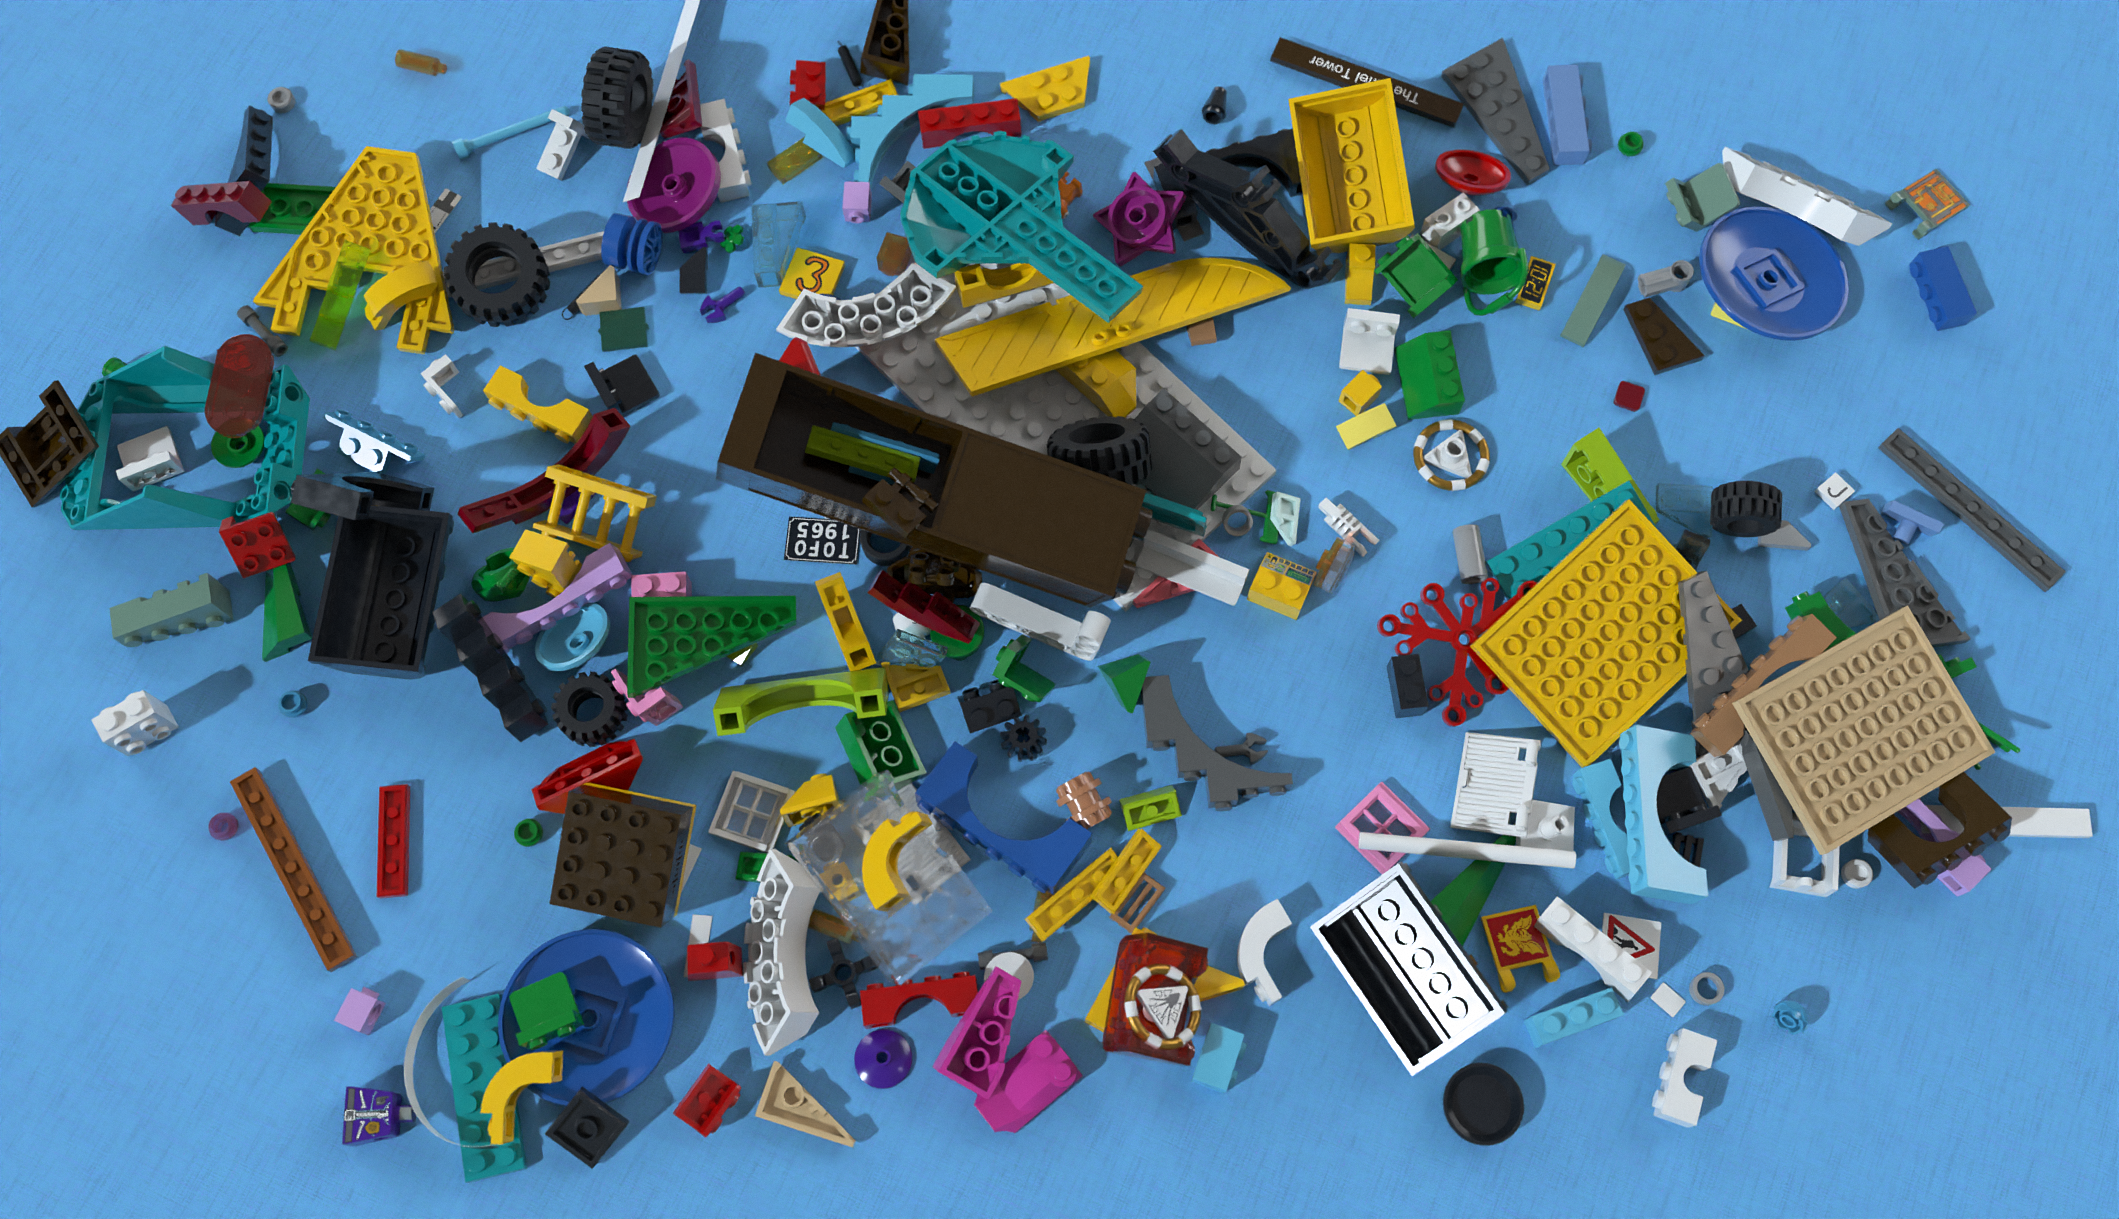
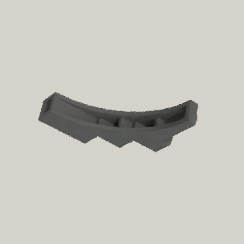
M1169 675L1145 677L1141 689L1146 748H1153L1154 751H1165L1170 749V746H1174L1177 778H1184L1185 781H1196L1201 779V776H1205L1208 808H1215L1216 811H1228L1232 809V806H1236L1238 795H1242V798H1254L1259 796V793L1270 792L1271 796H1280L1286 794V791H1290L1293 785L1292 773H1268L1249 769L1225 759L1210 749L1193 733L1182 717L1173 697Z

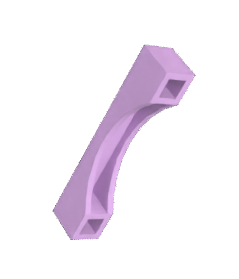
M609 543L586 556L580 571L572 583L550 602L520 613L504 614L491 612L484 616L483 619L491 631L501 639L503 649L508 653L509 649L517 644H524L530 641L533 635L539 631L554 627L556 621L579 612L580 607L600 600L603 594L609 590L624 586L627 580L631 578L632 573L620 550Z
M1920 798L1897 811L1911 823L1924 840L1945 842L1959 836L1957 832L1950 830L1942 822V818L1938 813L1925 806ZM1921 821L1928 827L1931 833H1922ZM1980 854L1975 857L1971 855L1963 860L1956 869L1946 870L1939 874L1937 878L1958 897L1970 892L1992 869L1986 864L1985 859Z

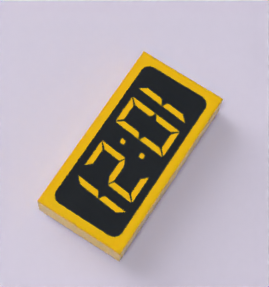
M1531 256L1528 263L1529 271L1526 282L1518 293L1515 303L1540 310L1556 264Z

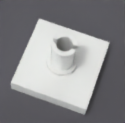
M1533 800L1531 814L1528 815L1527 838L1516 836V846L1574 851L1575 807Z

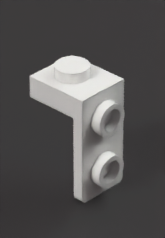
M445 354L440 359L434 360L420 374L426 381L423 384L425 389L433 397L438 395L442 399L439 402L442 408L448 414L453 412L458 418H461L463 416L461 411L440 388L459 373L454 363Z

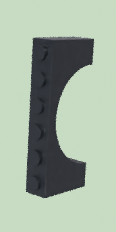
M1282 129L1271 135H1260L1253 140L1242 143L1235 142L1230 146L1220 149L1213 148L1205 152L1237 167L1258 169L1266 165L1270 170L1269 174L1282 183L1290 197L1303 194L1293 129ZM1162 163L1155 166L1153 181L1157 191H1182L1186 195V200L1172 223L1173 230L1196 224L1197 208L1195 202Z
M379 472L296 475V480H294L291 486V503L353 520L368 519L371 505L430 511L435 487Z

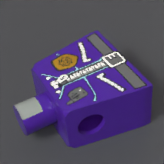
M348 1086L346 1087L342 1145L359 1146L399 1137L401 1123H414L417 1115L411 1105H402V1095L399 1093Z

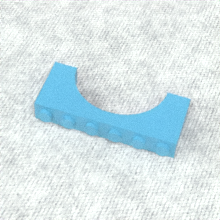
M1634 725L1621 733L1619 740L1622 754L1621 773L1624 783L1623 800L1625 801L1626 811L1625 827L1627 828L1628 839L1627 854L1629 856L1631 894L1686 904L1696 903L1708 897L1706 869L1689 863L1671 846L1661 828L1656 802L1658 786L1663 775L1670 770H1682L1696 762L1694 737L1688 734Z

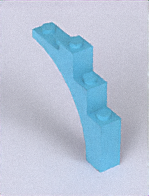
M914 74L913 84H909V95H883L882 105H878V117L852 116L851 126H847V141H851L852 149L855 151V161L859 163V170H854V182H870V188L872 189L873 178L878 165L889 147L902 134L920 123L918 111L974 104L973 75Z

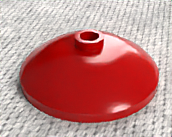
M1447 151L1439 155L1435 163V170L1441 180L1456 191L1464 192L1467 195L1479 196L1497 193L1506 188L1511 179L1510 170L1505 164L1490 155L1477 151Z

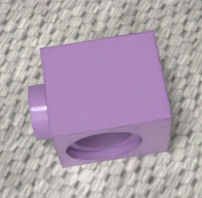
M844 182L843 213L845 221L852 223L870 222L872 202L870 182Z
M363 987L360 992L351 988L334 1021L360 1033L370 1035L386 1003L377 999L379 993Z

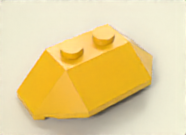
M1115 349L1105 354L1096 355L1055 369L1107 416L1126 418L1136 409V368Z

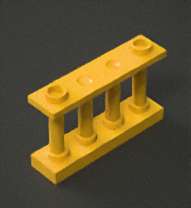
M559 464L547 466L545 477L554 479L553 483L556 486L547 521L535 522L533 528L541 530L542 535L551 538L559 536L596 549L611 543L620 550L626 562L642 557L643 552L633 549L632 544L640 513L645 508L655 506L656 495ZM570 485L579 487L578 491L581 492L572 529L558 524L566 488L570 487ZM595 493L604 495L603 499L605 500L597 536L582 532L590 498ZM619 501L629 503L628 507L630 508L621 544L607 540L615 505Z

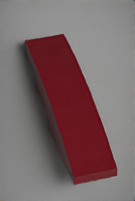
M884 570L877 574L867 592L889 608L912 621L942 635L968 644L972 641L980 625L977 620L938 591L930 596L911 582H907L905 585L901 584Z

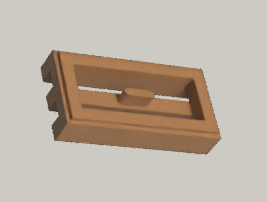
M1143 873L1115 914H1111L1109 918L1132 934L1135 927L1137 928L1162 895L1165 887L1146 873ZM1145 880L1148 883L1125 916L1123 918L1119 917L1118 915ZM1153 887L1156 888V892L1132 925L1127 923Z

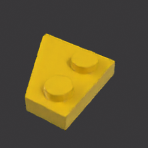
M890 662L881 663V666L886 669L887 682L899 713L951 694L941 666L927 665L922 667L917 664L907 663L906 666L890 665Z

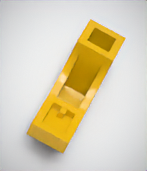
M422 261L399 268L379 279L363 295L367 302L364 309L365 315L371 322L374 330L385 329L393 314L403 305L416 299L431 296L439 281L429 261Z

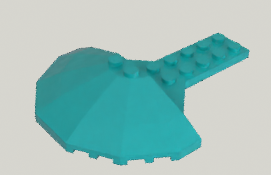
M997 131L994 132V136L980 138L979 135L971 136V140L956 142V139L949 140L911 171L905 200L900 212V221L915 263L936 279L952 274L968 264L1029 263L1108 323L1142 293L1143 286L1063 227L1058 182L1073 164L1074 156L1054 141L1046 139L1044 143L1030 140V136L1022 135V138L1006 136L1007 132Z

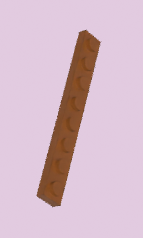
M254 767L231 780L230 783L327 971L333 972L355 959L357 955L260 770Z

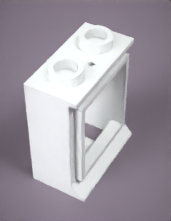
M1792 813L1793 835L1809 837L1797 814ZM1788 839L1774 841L1773 877L1770 888L1828 897L1838 890L1840 846L1822 855L1821 881L1813 880L1810 877L1787 875Z

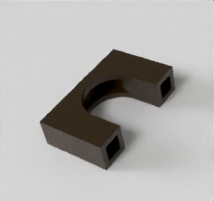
M1965 772L1940 785L1938 801L1961 822L1964 831L1958 837L1945 842H1931L1921 839L1912 833L1894 814L1868 829V842L1914 889L1922 884L1928 885L1932 883L1939 874L1946 870L1956 869L1966 858L1971 855L1973 857L1978 856L1987 846L1995 841L2001 842L2005 840L2010 834L2012 817Z

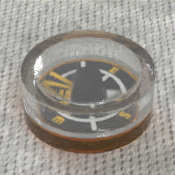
M1337 537L1330 551L1324 550L1316 566L1319 573L1313 585L1333 594L1346 576L1357 546Z

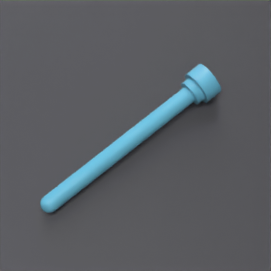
M566 106L554 109L566 116L570 113L569 108ZM551 111L469 141L468 139L462 140V138L452 141L459 159L463 160L470 157L469 154L473 153L472 150L552 122V120L548 119Z

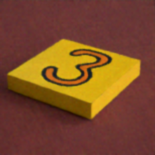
M797 247L779 288V293L794 299L799 297L803 289L817 294L833 295L845 268V262Z

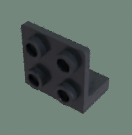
M636 354L605 370L603 368L598 370L594 362L584 366L607 409L616 408L622 416L660 396Z
M1688 767L1662 777L1658 786L1656 802L1659 822L1665 835L1722 816L1718 805L1710 808L1707 807L1691 768Z

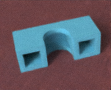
M1611 987L1531 1016L1524 1020L1534 1047L1537 1048L1585 1029L1609 1022L1624 1014Z

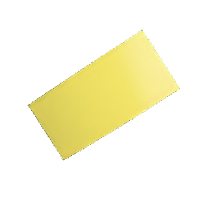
M1385 403L1336 426L1348 450L1371 438L1375 439L1397 427Z

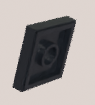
M582 1086L548 1128L545 1135L593 1169L628 1125L629 1120Z

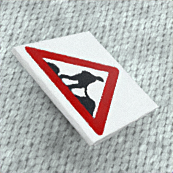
M1603 913L1602 933L1652 972L1649 978L1657 979L1661 922Z

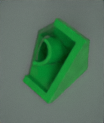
M1140 654L1098 666L1119 704L1132 714L1151 663Z

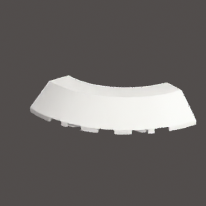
M1724 147L1722 151L1723 165L1735 191L1801 218L1841 241L1859 246L1886 231L1892 225L1891 222L1877 214L1854 205V202L1836 195L1822 186L1801 179L1802 177L1789 171H1783L1765 161L1762 163L1751 158L1750 155L1728 147Z
M911 263L898 279L889 284V288L877 294L873 292L853 297V300H836V297L823 296L803 289L776 328V331L792 339L798 337L807 341L808 344L842 348L876 344L904 334L922 324L948 301L956 290V286L941 278L936 279L926 270Z
M770 849L759 872L757 881L761 883L757 896L751 897V923H746L744 944H749V962L743 963L744 984H749V1001H747L748 1009H753L756 1023L752 1026L765 1056H770L805 1036L819 1014L808 985L805 947L810 916L822 887L810 869L776 849Z

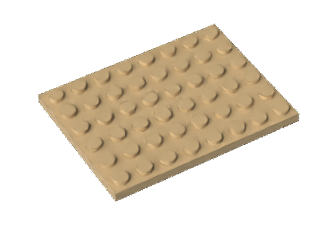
M1908 606L1900 608L1732 703L1820 855L1829 853L1995 753V750Z

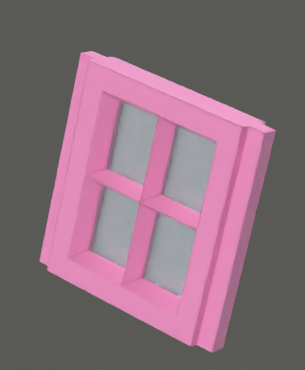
M1382 781L1335 826V829L1381 874L1391 869L1406 853L1358 849L1359 832L1423 837L1430 830Z

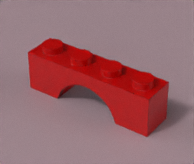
M1017 98L918 111L923 149L941 147L956 136L972 131L987 132L993 136L994 132L1004 131L1007 132L1006 136H1021V119Z
M958 972L952 974L953 978L941 980V976L937 975L925 977L924 982L913 983L912 979L896 981V986L884 987L883 983L867 985V990L860 991L863 1026L866 1029L893 1026L903 1007L909 1002L920 998H930L940 1002L947 1008L952 1017L963 1016L978 994L976 976H970V972Z

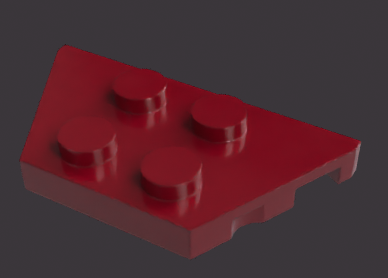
M689 59L683 64L686 67V71L679 80H675L659 135L664 139L702 126L696 64Z

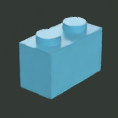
M1211 1022L1191 1082L1221 1093H1225L1228 1087L1233 1089L1238 1075V1071L1233 1069L1236 1060L1243 1059L1247 1043L1242 1042L1245 1034Z

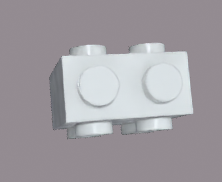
M144 690L128 695L121 703L105 708L100 712V715L91 719L102 742L127 756L142 752L147 745L168 737L171 731L179 727L168 706Z

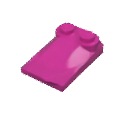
M1045 1030L1005 1063L1003 1075L990 1099L988 1100L977 1094L973 1105L995 1132L1008 1131L1016 1133L1081 1079L1083 1075L1056 1040Z

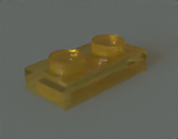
M805 137L767 162L770 171L782 184H785L823 158L822 154L803 143Z

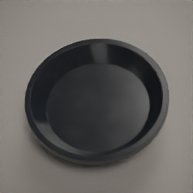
M1474 1063L1459 1069L1447 1082L1443 1093V1111L1452 1130L1462 1139L1475 1145L1490 1146L1507 1140L1516 1132L1523 1118L1524 1101L1517 1082L1509 1073L1492 1064Z

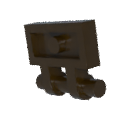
M894 467L888 473V477L895 483L891 486L882 479L864 496L862 502L906 539L926 518V515L920 509L924 506L932 513L939 504L931 498L932 494L926 489L922 491L916 486L907 473L902 474ZM903 490L915 499L912 503L900 494Z

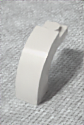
M1278 899L1265 905L1254 914L1241 935L1237 950V965L1241 979L1244 980L1245 986L1255 981L1257 984L1254 987L1256 994L1262 1002L1267 1001L1269 1006L1278 1002L1282 996L1265 967L1263 959L1264 948L1270 939L1289 929L1292 925Z

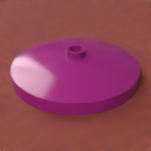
M674 138L656 145L640 197L627 201L628 208L637 221L639 219H646L648 222H659L663 233L680 231L694 224L709 210L719 191L721 172L716 157L704 144L691 138Z

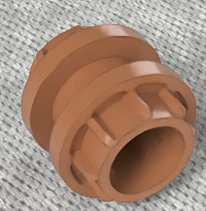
M1086 771L1056 789L1060 798L1056 800L1058 806L1067 804L1072 814L1069 818L1085 829L1096 825L1112 814L1108 804L1112 803L1110 797L1101 799L1095 787L1102 783L1099 778L1094 780L1090 772Z

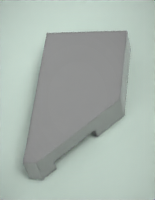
M1782 520L1781 527L1776 532L1758 537L1759 547L1806 551L1811 548V543L1787 520Z

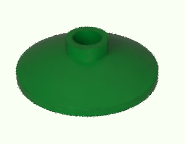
M243 418L233 419L217 429L211 441V451L214 458L226 467H245L254 462L262 453L265 436L262 429L255 422Z

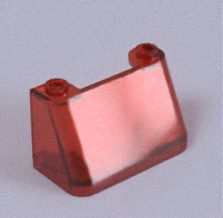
M1148 932L1124 936L1117 950L1103 1034L1104 1050L1118 1055L1179 1066H1190L1195 1054L1192 1040L1174 1050H1160L1145 1044L1135 1034L1126 1017L1125 993L1133 975L1143 967L1151 964L1171 965L1181 970L1192 982V978L1200 977L1207 970L1208 948ZM1157 974L1150 976L1143 982L1138 991L1181 985L1165 975ZM1187 994L1173 1038L1180 1034L1185 1027L1188 1008ZM1136 996L1138 1017L1142 1025L1148 1032L1166 1039L1155 1022H1151L1145 1017L1143 1005Z

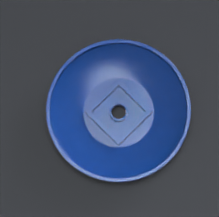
M1744 207L1731 211L1719 218L1708 230L1702 241L1699 263L1701 275L1709 294L1730 318L1754 333L1772 339L1787 341L1812 338L1830 328L1845 309L1849 295V282L1844 263L1832 243L1818 229L1801 218L1786 211L1770 207ZM1764 277H1770L1773 283L1766 281Z
M584 929L565 933L545 942L531 952L510 978L500 1003L498 1015V1034L501 1049L507 1063L517 1057L530 1053L550 1050L563 1051L562 1081L532 1083L526 1087L543 1099L567 1106L583 1086L603 1102H612L625 1096L642 1084L663 1058L673 1032L675 1017L674 997L668 977L662 966L638 942L608 930ZM558 972L564 973L567 976L582 1019L586 1012L595 1011L597 1014L596 1023L590 1027L580 1026L576 1028V1032L566 1037L553 1038L548 1041L547 1045L536 1050L520 1046L516 1034L520 1033L521 1030L510 1002V994Z

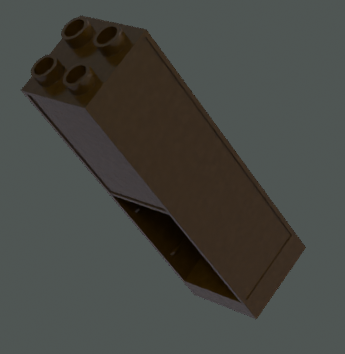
M755 353L717 461L716 480L946 559L954 560L1087 607H1093L1108 599L1113 600L1118 592L1122 594L1127 593L1135 574L1136 562L1125 559L1126 554L1134 539L1138 541L1144 539L1153 513L1151 509L1142 507L1146 490L758 353ZM834 422L846 424L855 429L872 432L878 436L902 441L905 444L928 449L940 454L934 474L918 470L914 482L922 491L926 489L932 494L931 498L939 504L938 507L931 513L923 506L920 511L926 515L924 522L905 539L862 502L864 496L880 481L848 472L849 465L805 453L813 425L831 430ZM905 490L900 493L911 503L915 500Z

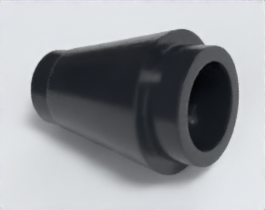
M1215 87L1202 108L1203 119L1209 124H1219L1226 117L1227 91L1223 87Z

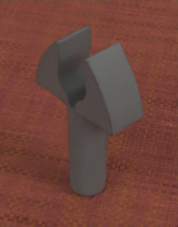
M1246 733V741L1243 744L1215 747L1214 751L1222 757L1245 755L1249 758L1250 765L1263 759L1268 750L1255 752L1250 748L1254 744H1265L1267 740L1259 735Z

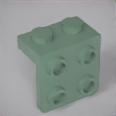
M1721 163L1713 165L1686 183L1676 178H1672L1665 183L1668 189L1666 195L1670 203L1676 208L1677 213L1675 216L1678 223L1682 227L1696 232L1718 220L1723 215L1735 210L1740 205V200L1726 168Z

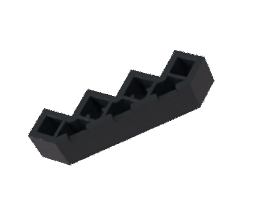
M459 594L434 610L433 615L438 630L455 644L460 663L477 677L482 695L499 710L505 729L522 742L547 726L546 706L539 698H536L526 683L521 669L513 664L503 649L501 639L491 631L481 616V610L473 600L468 601L462 594Z

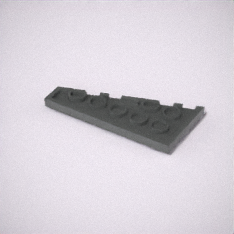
M1503 38L1442 71L1441 77L1459 100L1464 103L1466 109L1527 186L1548 174L1550 168Z
M1861 499L1843 502L1839 508L1879 620L1900 608L1908 606L1933 648L1962 644L1969 641L1970 637L1965 631L1961 632L1953 620L1956 618L1951 611L1946 612L1938 601V593L1913 560L1909 561L1903 553V545L1899 540L1895 541L1886 529V522L1870 500Z
M1701 571L1678 582L1680 610L1685 624L1683 641L1684 645H1687L1688 659L1685 662L1689 703L1692 704L1694 720L1691 721L1692 730L1696 727L1694 722L1702 714H1709L1713 710V702L1723 693L1728 694L1734 688L1731 685L1732 682L1744 673L1746 675L1749 672L1707 571ZM1696 740V756L1700 757L1708 753Z

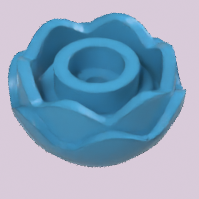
M1782 1001L1774 1006L1772 1017L1775 1019L1778 1028L1788 1030L1793 1035L1806 1031L1809 1017L1803 1006L1794 1001Z

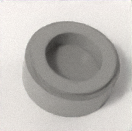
M278 87L269 93L268 103L275 112L285 113L294 107L295 97L288 88Z

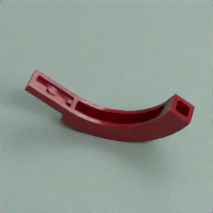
M616 408L595 413L578 442L554 465L559 464L594 476L621 445L629 431L630 425ZM545 471L538 477L515 489L460 507L458 516L472 533L511 520L517 525L550 509L556 484L553 483L554 479L545 477ZM573 485L567 487L564 499L577 491L579 487Z

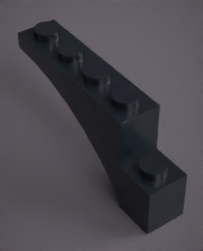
M250 105L245 110L241 138L227 183L250 181L262 192L270 181L273 116ZM216 211L215 226L237 236H240L250 223H243L229 214Z

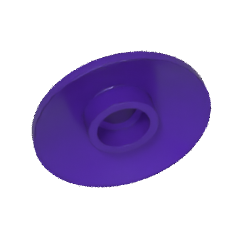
M881 1029L869 1033L860 1041L855 1051L854 1065L857 1074L866 1084L874 1088L887 1089L898 1085L906 1078L912 1066V1052L908 1042L903 1036L892 1030ZM886 1053L888 1056L887 1061L879 1063L877 1061L878 1054Z

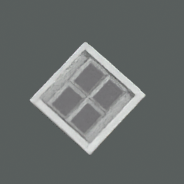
M732 771L708 833L764 853H769L770 849H774L784 824L780 809L795 791L738 771Z

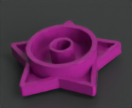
M1133 172L1124 191L1115 198L1113 203L1093 214V217L1113 234L1115 262L1118 266L1125 265L1145 251L1176 253L1172 223L1186 200L1184 192L1155 191L1136 172Z

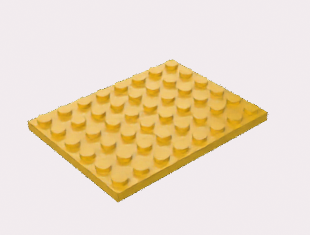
M1628 499L1470 647L1580 767L1583 768L1591 765L1620 737L1621 733L1629 729L1686 674L1685 660L1688 659L1687 645H1684L1683 641L1685 624L1684 617L1681 616L1678 582L1697 574V572ZM1717 594L1732 630L1742 620Z

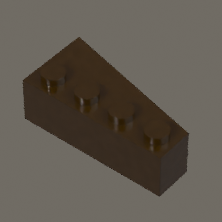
M908 0L876 1L861 55V74L885 80L891 79L893 82L908 85Z

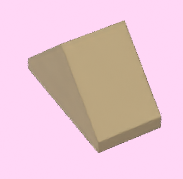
M612 265L576 300L582 314L588 316L622 312L620 279Z

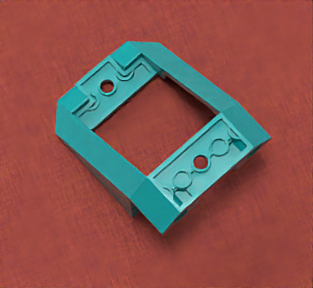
M163 346L91 384L77 411L100 447L65 479V485L60 493V500L62 501L61 512L73 530L220 527L223 519L232 516L238 524L270 512L275 513L291 502V486L294 480H296V475H302L310 398L290 366L286 364L256 378H251L176 349ZM264 412L263 420L267 421L268 429L264 440V460L254 477V482L257 484L256 494L236 502H229L146 485L143 487L142 494L126 501L120 502L106 498L99 501L112 414Z

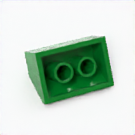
M1451 330L1424 333L1395 347L1394 352L1407 419L1459 414L1465 398Z
M894 700L888 701L886 715L858 719L856 712L853 711L845 714L836 725L837 734L867 801L892 794L926 775L927 772Z

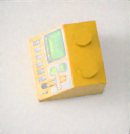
M1267 552L1249 589L1247 600L1297 620L1317 572Z

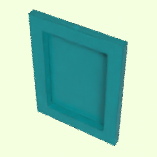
M1149 493L1145 494L1142 507L1153 511V520L1204 537L1207 528V518L1203 517V512Z

